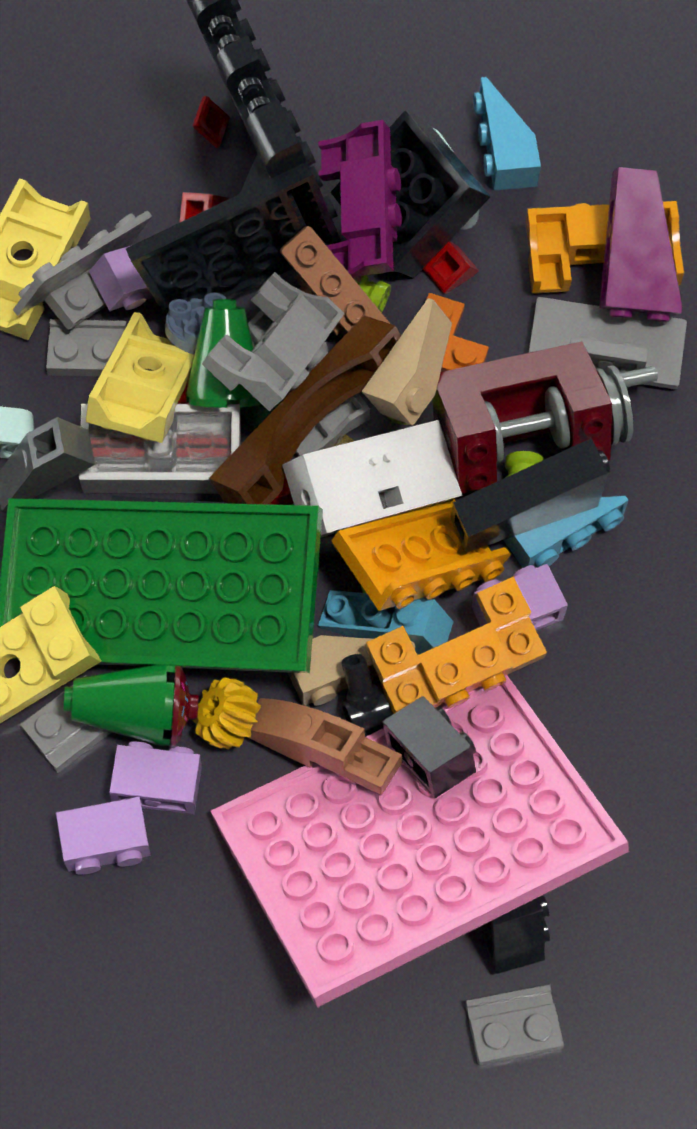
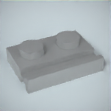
M50 319L46 367L48 376L100 377L127 326L126 321L84 320L67 330L59 319Z
M64 692L20 724L24 733L46 760L50 762L57 773L111 733V731L72 721L71 712H63Z
M550 985L466 1000L465 1006L469 1016L478 1065L560 1050L564 1047Z

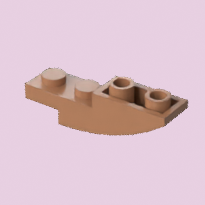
M260 698L257 702L261 705L255 717L258 723L253 724L251 737L248 738L311 768L313 763H316L382 795L402 764V754L365 737L364 728L344 719L288 701Z

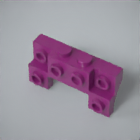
M384 120L361 123L354 130L342 136L318 141V147L321 149L319 177L323 182L340 179L341 233L347 239L326 246L357 283L361 282V276L394 271L393 242L397 241V227H400L402 224L401 210L396 203V191L401 189V179L398 169L393 168L391 165L390 128Z

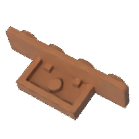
M304 227L280 249V253L298 273L294 279L301 286L299 290L316 296L328 297L345 313L332 330L335 336L339 333L345 336L364 315L390 324L311 227Z

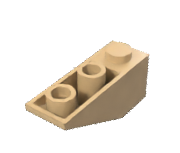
M324 635L313 638L310 673L287 672L302 705L306 706L314 703L317 706L325 704L334 699L337 692L348 688L341 662L350 655L362 654L366 658L370 677L373 681L374 677L378 675L365 648L366 642L373 639ZM411 641V643H412V645H413V647H414V649H415L416 646H415L414 642Z

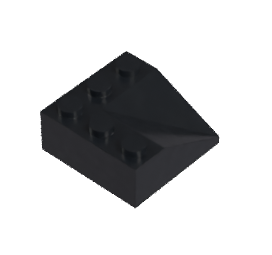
M405 110L389 127L391 165L393 168L398 169L401 179V189L396 191V203L401 210L402 224L400 227H397V241L393 242V270L414 278L491 196L428 121ZM339 182L330 193L341 205V183Z

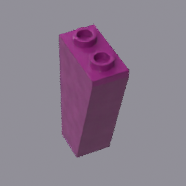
M618 167L612 172L599 305L600 309H610L609 316L632 318V312L647 313V320L670 321V315H677L682 312V302L658 174L654 170Z

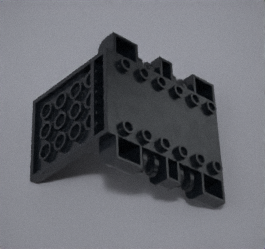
M238 0L186 1L257 151V156L240 194L126 248L132 264L165 316L168 313L169 303L173 300L182 299L189 302L193 298L204 299L208 293H219L224 295L226 299H231L264 283L274 272L281 275L293 269L280 253V249L306 226L311 227L325 245L342 242L332 220L338 217L329 196L323 198L320 188L323 187L321 179L314 165L310 167V165L316 163L307 142H302L300 136H296V133L301 130L291 109L287 111L286 107L281 105V102L286 101L277 80H272L271 77L267 79L265 72L270 71L271 68L262 49H254L251 43L256 40V37L247 18L239 21L236 12L242 10Z

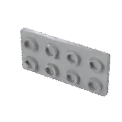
M148 210L137 217L131 213L115 225L114 231L108 233L104 229L88 241L87 244L89 246L81 250L79 246L70 249L60 258L61 262L53 266L49 262L40 267L32 275L35 281L19 292L18 295L21 299L13 311L19 316L45 300L67 330L105 308L107 305L89 270L104 253L128 247L153 216Z
M544 297L537 298L529 353L582 341L595 369L600 368L604 370L607 366L613 365L622 373L655 366L658 380L645 383L644 385L670 389L678 388L687 325L686 320L670 317V321L647 320L646 313L632 312V318L609 316L610 309H600L599 306Z

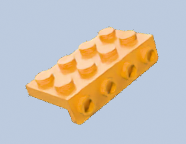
M455 499L339 530L331 540L378 611L394 606L401 609L411 604L414 600L423 597L430 600L449 589L455 588L459 591L475 581L483 579L485 582L493 580L504 571L503 564L510 557L511 553L506 547L491 551L488 545L465 553L451 521L453 502L456 501Z

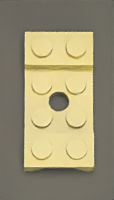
M19 178L0 214L1 331L26 340L30 339L44 311L43 301L17 316L13 309L21 299L18 294L24 287L35 281L32 275L40 267L49 262L53 266L61 262L60 258L71 247L77 246L91 219L88 202L81 200L71 206L42 197L27 181ZM21 249H28L33 252V255L24 261L13 258L15 252Z
M134 312L89 395L86 422L101 426L104 429L138 436L144 440L163 443L173 422L175 407L188 383L194 354L179 349L167 338L154 335L143 315Z
M56 586L21 606L20 608L23 613L0 627V724L102 662L96 651L82 636L69 610L70 598L68 594ZM18 657L21 664L18 674L12 678H7L4 673L6 663L10 659Z

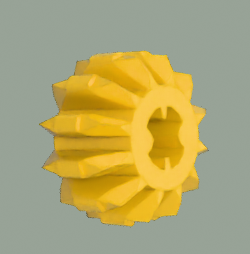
M224 677L221 681L213 680L210 689L202 691L203 698L198 703L197 720L193 719L197 724L196 734L201 736L203 740L208 741L210 745L220 749L225 748L229 750L232 746L240 747L243 744L244 737H251L253 724L258 723L255 719L256 714L261 708V705L257 703L258 693L253 691L251 687L244 685V682L234 678Z

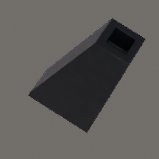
M589 439L453 502L451 521L465 553L598 507L602 492L605 489L607 476L610 473L608 459L602 450H597L593 440Z

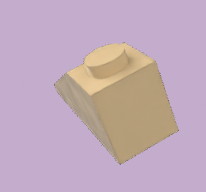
M428 298L362 390V393L381 414L412 426L435 396L452 322L433 299Z

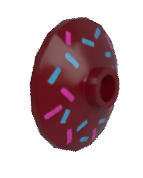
M175 666L173 678L175 683L172 730H170V747L175 748L181 740L188 719L197 720L198 695L190 694L181 666Z

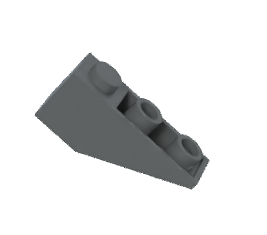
M56 417L27 433L0 470V504L2 512H7L9 498L32 499L94 466L95 460L88 429Z

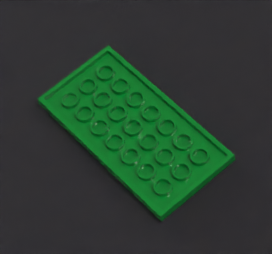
M9 498L0 576V627L22 614L21 606L56 586L68 594L70 598L69 610L82 636L99 655L102 662L98 664L129 666L169 664L181 666V668L310 673L323 509L319 506ZM15 657V658L10 659V660L20 661L18 657Z

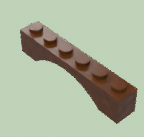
M364 315L309 372L307 378L286 396L209 477V480L225 503L269 505L281 493L285 478L282 465L291 461L301 442L329 412L364 389L401 337L395 325Z

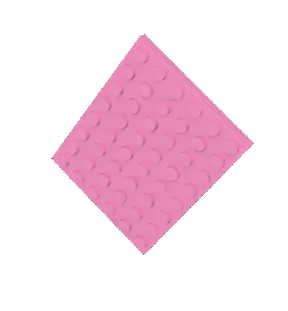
M508 675L505 676L507 681L492 690L485 692L483 687H479L468 692L470 698L455 707L448 708L446 703L440 705L457 732L464 731L474 743L476 753L473 754L476 773L437 798L433 797L403 763L382 795L313 763L311 768L303 766L211 810L216 826L317 1007L629 852L628 841ZM384 728L366 736L388 748Z

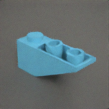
M481 77L479 92L473 94L475 115L481 114L482 123H479L478 126L479 142L481 146L486 145L488 154H484L485 176L492 177L494 190L537 187L541 164L535 134L487 77Z
M626 496L601 497L596 508L515 535L503 541L522 568L534 565L535 568L545 564L550 566L559 558L558 554L570 547L572 550H577L588 543L592 538L591 535L601 529L609 531L619 525L624 519V513L629 500Z
M330 590L318 626L345 636L375 639L404 626L410 641H413L416 646L415 651L417 655L446 643L454 621L435 599L420 598L401 609L394 606L378 611L367 593Z

